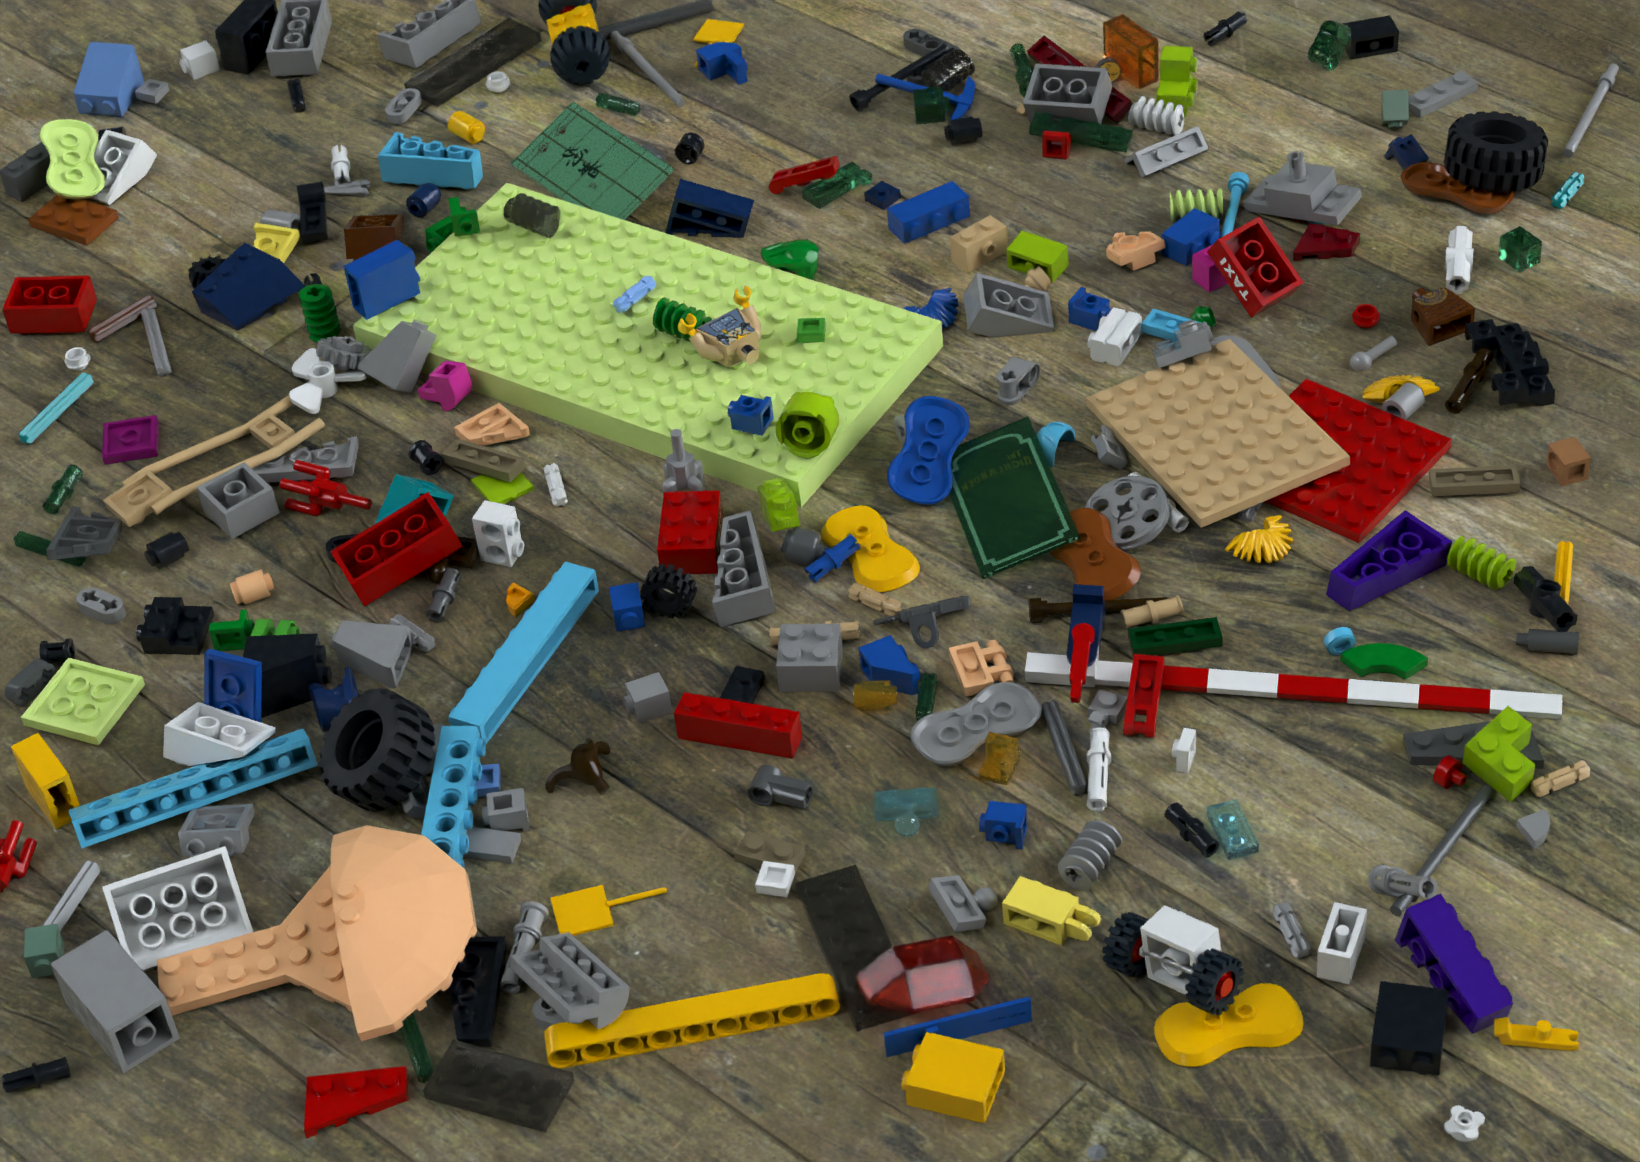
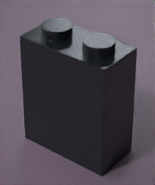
M1380 981L1371 1042L1370 1066L1381 1067L1386 1070L1395 1069L1416 1072L1418 1074L1439 1075L1449 990Z

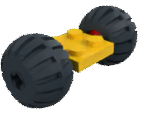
M539 0V14L548 26L552 43L550 52L552 67L561 79L571 84L584 85L586 82L587 84L593 83L594 79L598 80L603 75L609 65V46L604 37L599 33L595 19L597 0Z

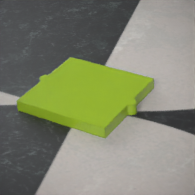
M522 473L511 482L484 474L471 479L473 486L487 501L500 504L516 501L518 497L534 490V486Z

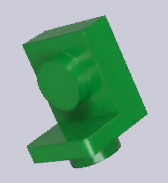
M458 197L448 198L455 237L479 233L477 211L475 209L466 211L465 206L460 207Z
M450 216L425 229L426 247L431 253L454 232Z
M247 609L240 610L239 620L210 623L209 633L214 650L230 651L245 649L247 636L251 635L255 626L254 620H249Z

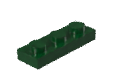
M1217 617L1128 629V640L1132 656L1134 654L1159 655L1223 646V637Z

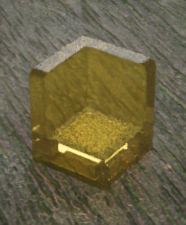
M989 732L985 739L986 758L978 773L979 779L1007 786L1020 760L1018 738Z

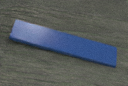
M1030 996L884 1032L886 1057L914 1051L916 1044L922 1043L926 1032L963 1039L1031 1022Z

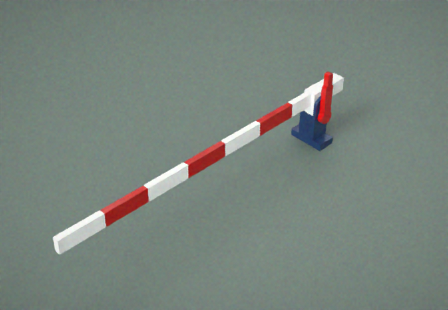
M1074 584L1067 655L1027 652L1025 666L1026 682L1071 685L1070 700L1072 703L1080 702L1082 686L1095 687V684L1129 687L1132 663L1099 661L1102 631L1105 626L1104 586ZM1164 665L1161 686L1163 690L1496 715L1507 706H1510L1521 716L1561 719L1562 695L1166 665Z

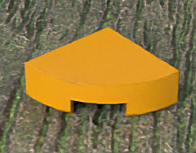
M514 582L507 589L506 604L509 612L514 617H517L535 602L534 593Z

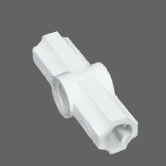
M1457 226L1454 230L1450 231L1448 247H1446V288L1455 294H1462L1463 291L1469 289L1470 272H1472L1474 248H1472L1473 232L1469 231L1466 226Z

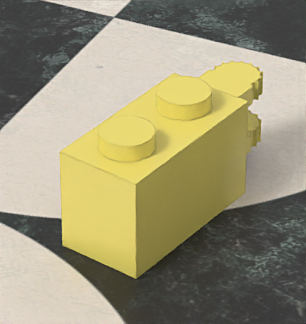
M1022 876L1018 878L1002 902L1003 923L1005 925L1061 946L1068 936L1083 942L1089 940L1092 935L1090 926L1096 927L1101 921L1100 915L1096 910L1094 911L1089 907L1079 904L1078 897L1073 896L1069 892L1043 885L1039 881L1030 880Z

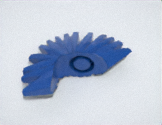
M951 288L931 292L932 296L925 307L920 309V307L915 308V306L904 307V309L942 321L943 330V327L948 328V325H952V321L956 320L953 314H958L956 309L958 307V299L955 293L950 292Z

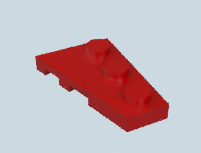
M407 1066L308 1076L304 1118L306 1139L318 1135L317 1130L334 1124L335 1127L347 1124L348 1118L361 1113L371 1115L408 1101L409 1074Z

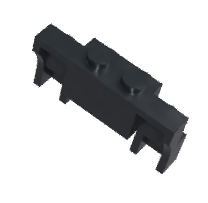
M1492 319L1465 324L1464 337L1466 340L1472 339L1473 353H1476L1480 348L1495 349L1494 359L1502 373L1492 375L1491 388L1493 391L1499 390L1500 406L1520 402H1529L1539 406L1554 404L1555 390L1547 377V374H1549L1548 361L1546 358H1542L1537 341H1533L1528 331L1523 332L1518 323L1496 327Z

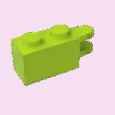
M778 478L764 481V485L757 486L763 519L772 532L800 526L794 492L785 480L781 481Z

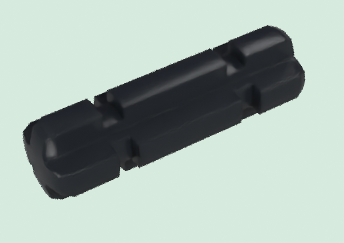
M298 78L290 79L288 87L293 111L298 113L306 109L301 82Z

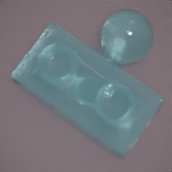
M936 787L874 792L875 821L895 820V830L899 835L903 837L915 835L920 826L918 818L938 817Z

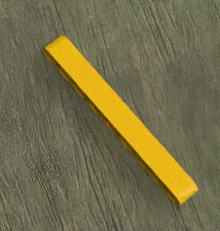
M818 973L625 1010L615 1021L600 1029H597L588 1019L579 1024L562 1022L551 1025L544 1031L547 1061L554 1068H567L833 1016L839 1011L840 1003L834 978L826 973Z

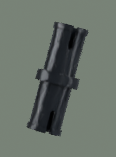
M1178 802L1171 804L1164 813L1165 818L1180 831V836L1185 841H1190L1204 857H1210L1218 850L1219 842L1204 829V824L1199 818H1193Z

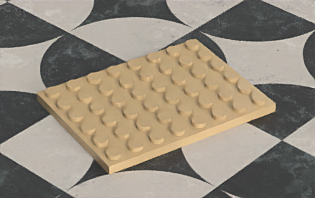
M1230 339L1211 346L1212 350L1148 371L1145 374L1086 397L1087 407L1105 426L1113 430L1114 436L1200 528L1350 465V456Z

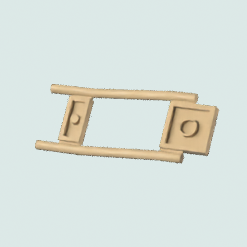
M288 395L244 425L145 466L122 481L123 487L105 498L103 502L107 509L130 528L141 523L152 512L158 515L179 500L197 493L198 486L243 462L252 469L282 456L324 428L325 424L321 418H318L295 433L291 427L276 417L294 405ZM250 433L270 448L267 451L174 491L154 475Z

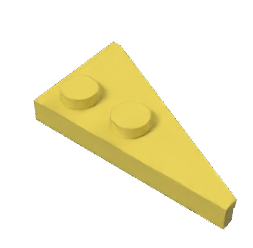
M255 223L254 225L256 232L254 247L285 263L301 237L299 230Z

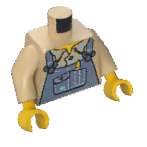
M744 286L743 289L746 297L739 296L737 289H735L733 299L737 305L742 306V310L737 307L696 329L694 327L697 319L693 314H687L685 319L688 324L682 318L680 319L678 330L682 334L690 335V342L703 359L717 361L726 367H731L743 360L748 364H752L758 359V341L761 339V324L754 306L749 304L751 290L748 286Z

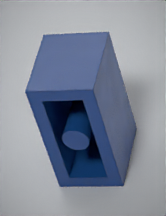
M1194 208L1162 233V239L1165 241V249H1162V255L1188 266L1192 262L1193 254L1213 245L1220 238L1219 219Z

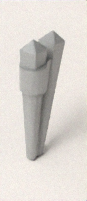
M367 179L351 181L350 183L324 187V191L327 195L367 197L369 194L367 189L371 183Z

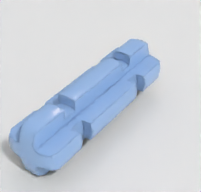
M650 275L643 277L639 280L638 284H634L624 292L622 297L614 300L613 306L616 308V311L618 313L627 311L631 308V305L636 304L646 296L648 291L651 292L656 287L653 277Z

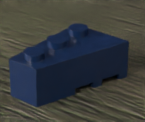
M680 179L665 233L673 235V233H688V236L695 237L697 233L711 234L712 237L743 238L754 200Z

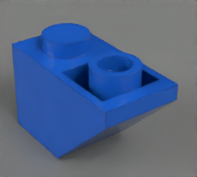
M891 635L858 647L860 668L873 687L909 695L919 693L918 680L921 679L919 669L915 663H910L904 647L901 644L897 645Z

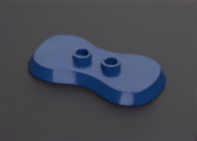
M922 396L915 399L908 406L905 413V443L887 470V481L895 494L903 499L919 504H936L947 497L953 483L952 457L956 448L967 436L970 427L968 414L963 407L951 400L936 396Z

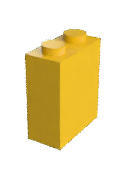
M36 733L12 745L11 749L26 789L54 828L58 829L72 822L68 810L76 808L80 804L68 772L41 735Z
M926 1032L922 1043L916 1044L914 1048L911 1070H906L902 1078L901 1089L905 1090L907 1105L985 1124L1005 1073L1004 1050Z

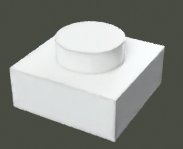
M1184 728L1180 740H1174L1172 757L1176 758V771L1189 773L1196 753V730Z
M763 861L755 883L756 893L787 897L795 876L794 865Z

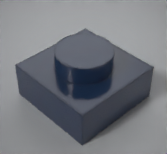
M880 181L864 193L866 202L882 210H885L901 198L899 189L883 181Z

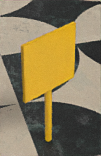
M707 19L693 38V41L709 44L717 42L733 43L745 24ZM698 61L694 64L696 68L698 67Z
M599 885L550 897L559 934L569 932L575 936L614 926L609 907L664 894L667 892V888L661 887L607 901L604 887Z

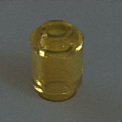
M891 680L862 681L861 684H854V708H862V711H891L892 704H897L898 702L897 686H892Z

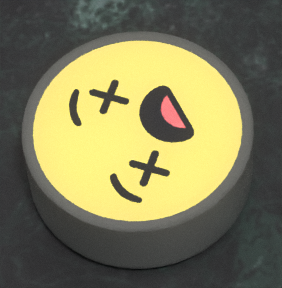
M1103 58L1096 65V68H1107L1111 83L1115 82L1121 75V67L1115 58Z

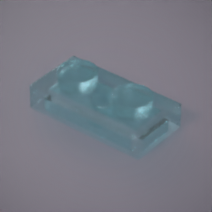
M1237 799L1206 807L1207 818L1228 860L1259 853V843Z

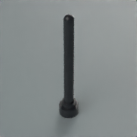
M941 45L890 77L904 80L947 54L949 47ZM876 84L868 90L863 89L853 92L849 95V99L854 109L860 112L869 106L872 98L890 87Z

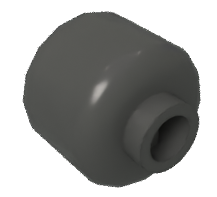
M796 526L793 530L788 529L781 547V551L785 552L784 556L787 561L803 567H808L823 555L825 545L821 544L820 533L802 526Z

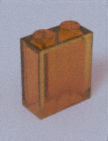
M1124 14L1103 22L1104 58L1112 57L1119 62L1121 67L1120 76L1137 89H1142L1159 81L1158 39Z

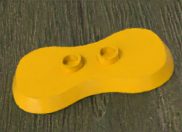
M859 505L843 509L829 517L823 525L821 536L825 544L830 548L837 545L848 534H851L857 540L855 544L859 543L861 549L854 552L847 559L851 563L855 581L865 586V589L870 588L877 592L891 591L910 583L918 576L920 572L918 559L908 549L895 543L890 538L886 521L871 507Z
M1262 983L1253 985L1234 996L1235 1002L1232 1005L1228 1004V1010L1226 1012L1222 1011L1221 1015H1212L1188 1002L1175 1004L1157 1018L1154 1033L1157 1044L1167 1059L1180 1066L1197 1067L1211 1063L1235 1049L1243 1047L1270 1048L1289 1044L1300 1036L1303 1031V1015L1296 1000L1284 988L1276 984Z

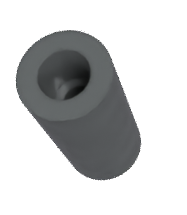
M1529 629L1528 633H1517L1516 645H1526L1527 651L1578 653L1579 632Z

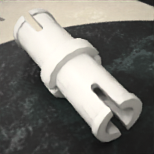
M338 145L334 146L331 150L333 158L331 170L334 173L335 185L341 184V181H343V184L350 183L349 172L351 166L350 161L347 159V149L343 145L340 146L341 152L338 150Z

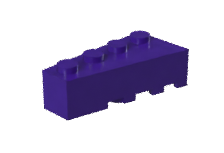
M1441 894L1407 908L1395 941L1401 948L1408 946L1413 952L1410 956L1411 961L1417 968L1424 966L1427 969L1430 977L1429 983L1434 988L1449 990L1448 1006L1471 1034L1493 1025L1496 1018L1507 1017L1513 1005L1511 993L1505 985L1500 984L1494 975L1492 964L1487 958H1483L1476 948L1474 937L1459 922L1455 908L1450 903H1447Z

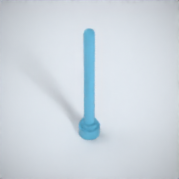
M1235 172L1229 177L1228 189L1231 195L1221 237L1233 231L1241 195L1248 190L1250 182L1249 177L1245 173Z

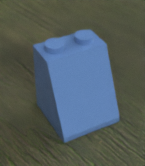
M101 42L89 43L74 90L79 113L123 117L136 98L135 91L144 83L134 45Z

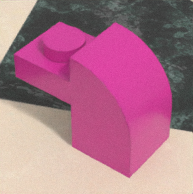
M445 360L428 375L430 379L417 392L420 399L440 402L443 411H450L471 392L472 381L465 363Z

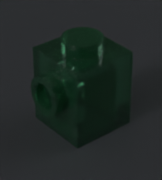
M942 87L913 90L916 124L946 122L945 112L950 111L948 96H943Z

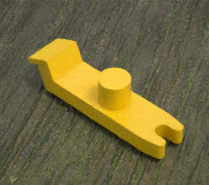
M1508 1017L1494 1019V1036L1499 1038L1501 1045L1565 1051L1578 1050L1579 1042L1572 1041L1578 1040V1031L1552 1028L1550 1022L1546 1020H1540L1536 1026L1511 1024Z

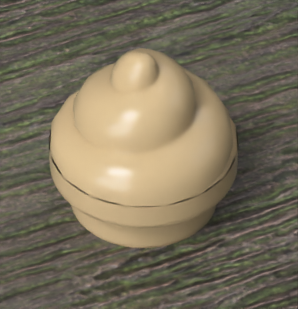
M1042 268L1030 269L1027 272L1025 286L1044 292L1048 290L1047 286L1052 282Z

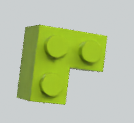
M1163 46L1160 57V83L1157 91V103L1163 100L1164 108H1166L1167 104L1172 102L1174 111L1177 105H1182L1184 117H1187L1189 107H1193L1194 93L1197 92V78H1193V72L1197 71V57H1193V47Z
M1507 706L1465 744L1463 764L1509 802H1512L1533 780L1535 764L1520 752L1530 742L1532 724L1510 706Z

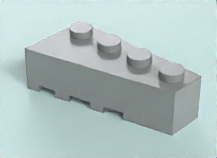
M445 0L433 6L434 11L421 12L415 15L416 20L408 24L401 22L395 25V30L388 34L386 31L378 33L377 36L384 58L413 68L421 67L431 57L440 54L444 48L456 43L457 39L472 32L476 26L482 23L476 1Z
M751 510L724 517L720 538L721 552L717 561L718 575L715 577L714 584L716 591L712 599V605L720 627L776 612L761 542Z

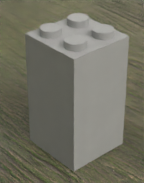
M108 930L50 963L66 1005L123 1074L180 1039L166 997Z

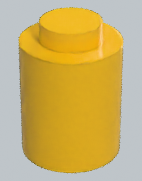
M463 111L454 112L448 120V130L471 144L478 143L484 137V123Z

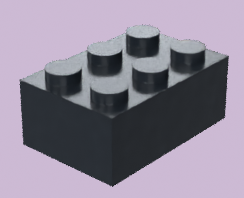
M244 0L215 30L220 56L226 71L249 75L266 57L267 46L278 13L275 0Z

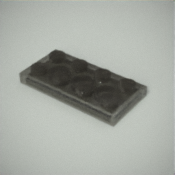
M452 1040L424 1087L423 1093L425 1099L546 1133L574 1083L573 1073Z

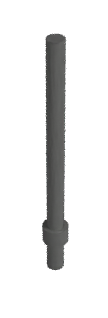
M1489 785L1481 787L1415 874L1416 876L1431 877L1494 793ZM1408 894L1399 896L1390 907V911L1395 916H1401L1409 904L1417 901L1419 896Z

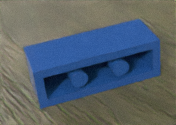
M951 181L887 208L888 229L904 244L970 217L969 195Z

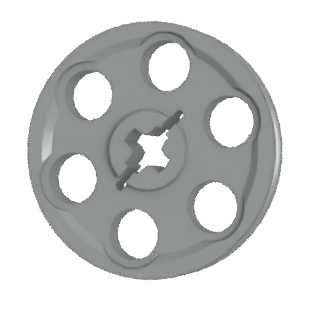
M1126 476L1106 483L1090 497L1085 508L1095 510L1102 504L1108 505L1101 513L1109 520L1114 543L1123 551L1141 547L1153 540L1164 529L1170 516V504L1163 488L1156 481L1143 476ZM1124 488L1132 489L1126 495H1118V493ZM1149 493L1157 494L1152 500H1143ZM1153 514L1158 515V518L1155 521L1145 522V519L1148 516ZM1135 531L1132 537L1128 539L1121 538L1125 532Z

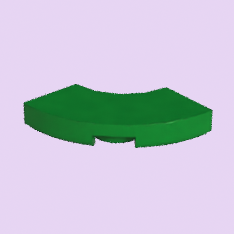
M1388 643L1356 646L1342 652L1340 656V661L1360 677L1380 672L1395 674L1403 679H1407L1428 666V658L1423 654L1408 647Z

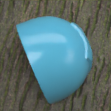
M1050 422L1037 432L1032 443L1043 467L1052 468L1054 466L1056 448L1060 439L1073 442L1076 439L1075 430L1070 425L1063 422Z

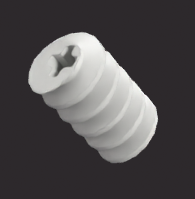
M1141 96L1138 102L1133 103L1131 106L1128 122L1130 126L1137 125L1141 129L1146 127L1150 131L1155 129L1158 133L1165 132L1167 135L1174 134L1175 136L1182 132L1184 126L1183 106L1177 105L1174 111L1172 102H1169L1166 108H1164L1163 100H1160L1155 106L1154 98H1150L1146 104V97Z

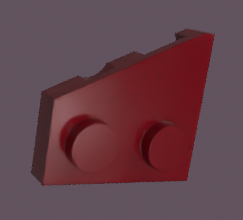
M1309 223L1293 252V261H1302V256L1317 255L1318 260L1331 257H1352L1360 242V233L1332 228L1322 224Z

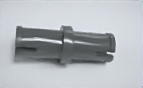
M454 568L445 569L439 586L434 588L432 602L425 613L430 621L442 622L448 606L453 603L456 597L454 592L462 578L461 573L458 574V570Z

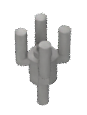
M673 429L670 432L673 453L666 457V462L663 465L665 481L662 484L663 494L664 492H675L678 489L687 488L691 491L706 490L702 462L697 459L694 460L693 454L688 453L684 449L682 431L680 429Z

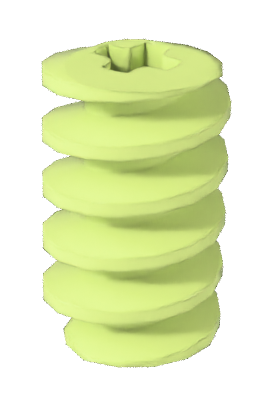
M1222 188L1218 189L1216 196H1214L1212 189L1207 190L1206 196L1203 195L1201 189L1197 190L1195 197H1193L1190 189L1187 190L1185 197L1182 196L1180 190L1176 191L1173 198L1170 193V218L1172 223L1176 222L1178 216L1182 218L1194 208L1206 214H1211L1218 219L1220 214L1223 215Z

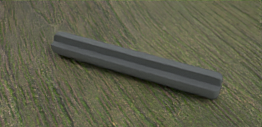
M1054 700L1044 702L1042 704V713L1070 792L1075 796L1084 794L1087 791V783L1058 703Z

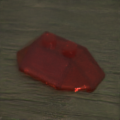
M953 935L892 946L857 974L855 981L867 1004L875 1006L880 1004L890 1009L916 1013L974 1001L988 982L990 975L977 952Z

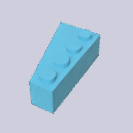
M395 132L378 154L382 182H392L393 184L408 183L415 184L416 186L432 183L440 188L460 187L464 190L475 189L483 178L480 150L458 145L443 147L440 141L433 140L431 143L422 142L421 137L412 136L410 139L403 138V133Z

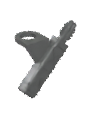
M969 596L953 597L932 602L931 604L897 611V615L875 619L873 624L881 625L898 620L899 623L909 621L915 643L921 648H930L939 639L935 616L972 606ZM922 625L928 626L931 630L932 635L928 642L920 637L919 631Z

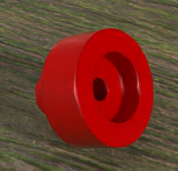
M1451 755L1444 757L1434 772V783L1445 789H1449L1454 783L1462 787L1467 781V775L1461 773L1462 762Z

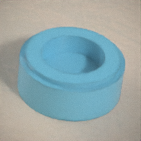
M1339 627L1330 631L1324 637L1323 642L1329 654L1341 655L1342 652L1354 647L1356 639L1350 628Z

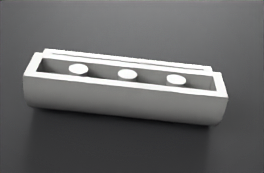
M569 932L540 938L539 950L510 955L509 967L567 1023L579 1024L588 1019L597 1029H600L615 1021L627 1004L629 986Z

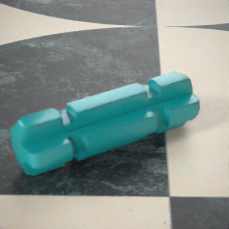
M1573 172L1551 197V205L1562 209L1584 184L1583 179L1585 176L1582 173Z

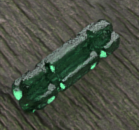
M599 93L595 98L598 107L606 109L607 106V109L612 111L627 112L628 115L637 116L641 110L640 103L630 100L629 102L628 99L605 93Z
M925 672L921 675V685L919 686L917 698L918 705L915 710V719L917 721L924 716L933 714L935 690L938 684L937 675L933 672L930 674Z

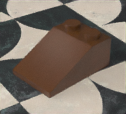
M404 215L353 216L344 228L346 259H353L355 261L396 240L401 242Z

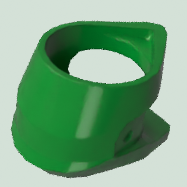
M806 239L776 243L761 249V257L769 266L776 267V269L782 271H793L798 276L814 280L819 263V249L815 243Z

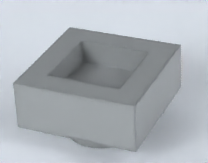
M147 79L135 91L137 100L157 104L169 92L168 83Z

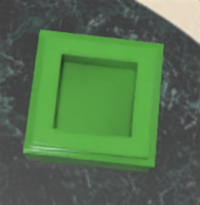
M799 318L797 343L825 342V318Z

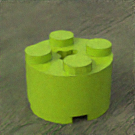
M813 392L794 393L786 403L776 424V436L781 445L784 443L790 448V453L799 457L813 458L820 455L830 445L839 425V415L834 406V400L827 395Z

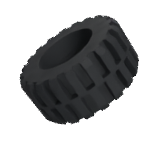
M1498 111L1469 113L1464 117H1459L1449 127L1444 166L1454 180H1459L1460 184L1465 186H1472L1473 189H1483L1486 192H1518L1523 188H1531L1541 179L1544 172L1548 137L1541 126H1537L1532 120L1528 121L1522 116L1517 117L1511 113L1505 112L1503 114L1498 113Z
M371 689L364 691V694H358L351 698L352 702L344 704L340 709V714L337 717L334 716L330 722L332 725L329 731H326L323 737L325 742L324 746L320 748L319 755L322 761L319 762L323 781L331 792L364 810L377 812L397 806V802H404L410 797L409 793L419 787L420 779L423 775L426 776L429 770L427 767L429 761L433 760L434 751L432 747L436 745V737L432 733L435 730L429 714L420 706L389 689Z

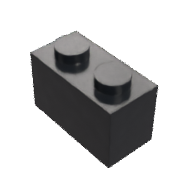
M1390 15L1342 24V45L1350 60L1398 52L1399 30Z

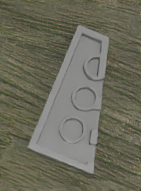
M357 436L348 438V443L335 445L334 441L323 443L324 448L308 451L307 447L298 448L290 455H282L252 468V470L266 483L280 482L282 478L293 481L307 479L313 481L316 476L293 469L294 462L300 460L329 468L331 472L330 478L353 476L359 447Z

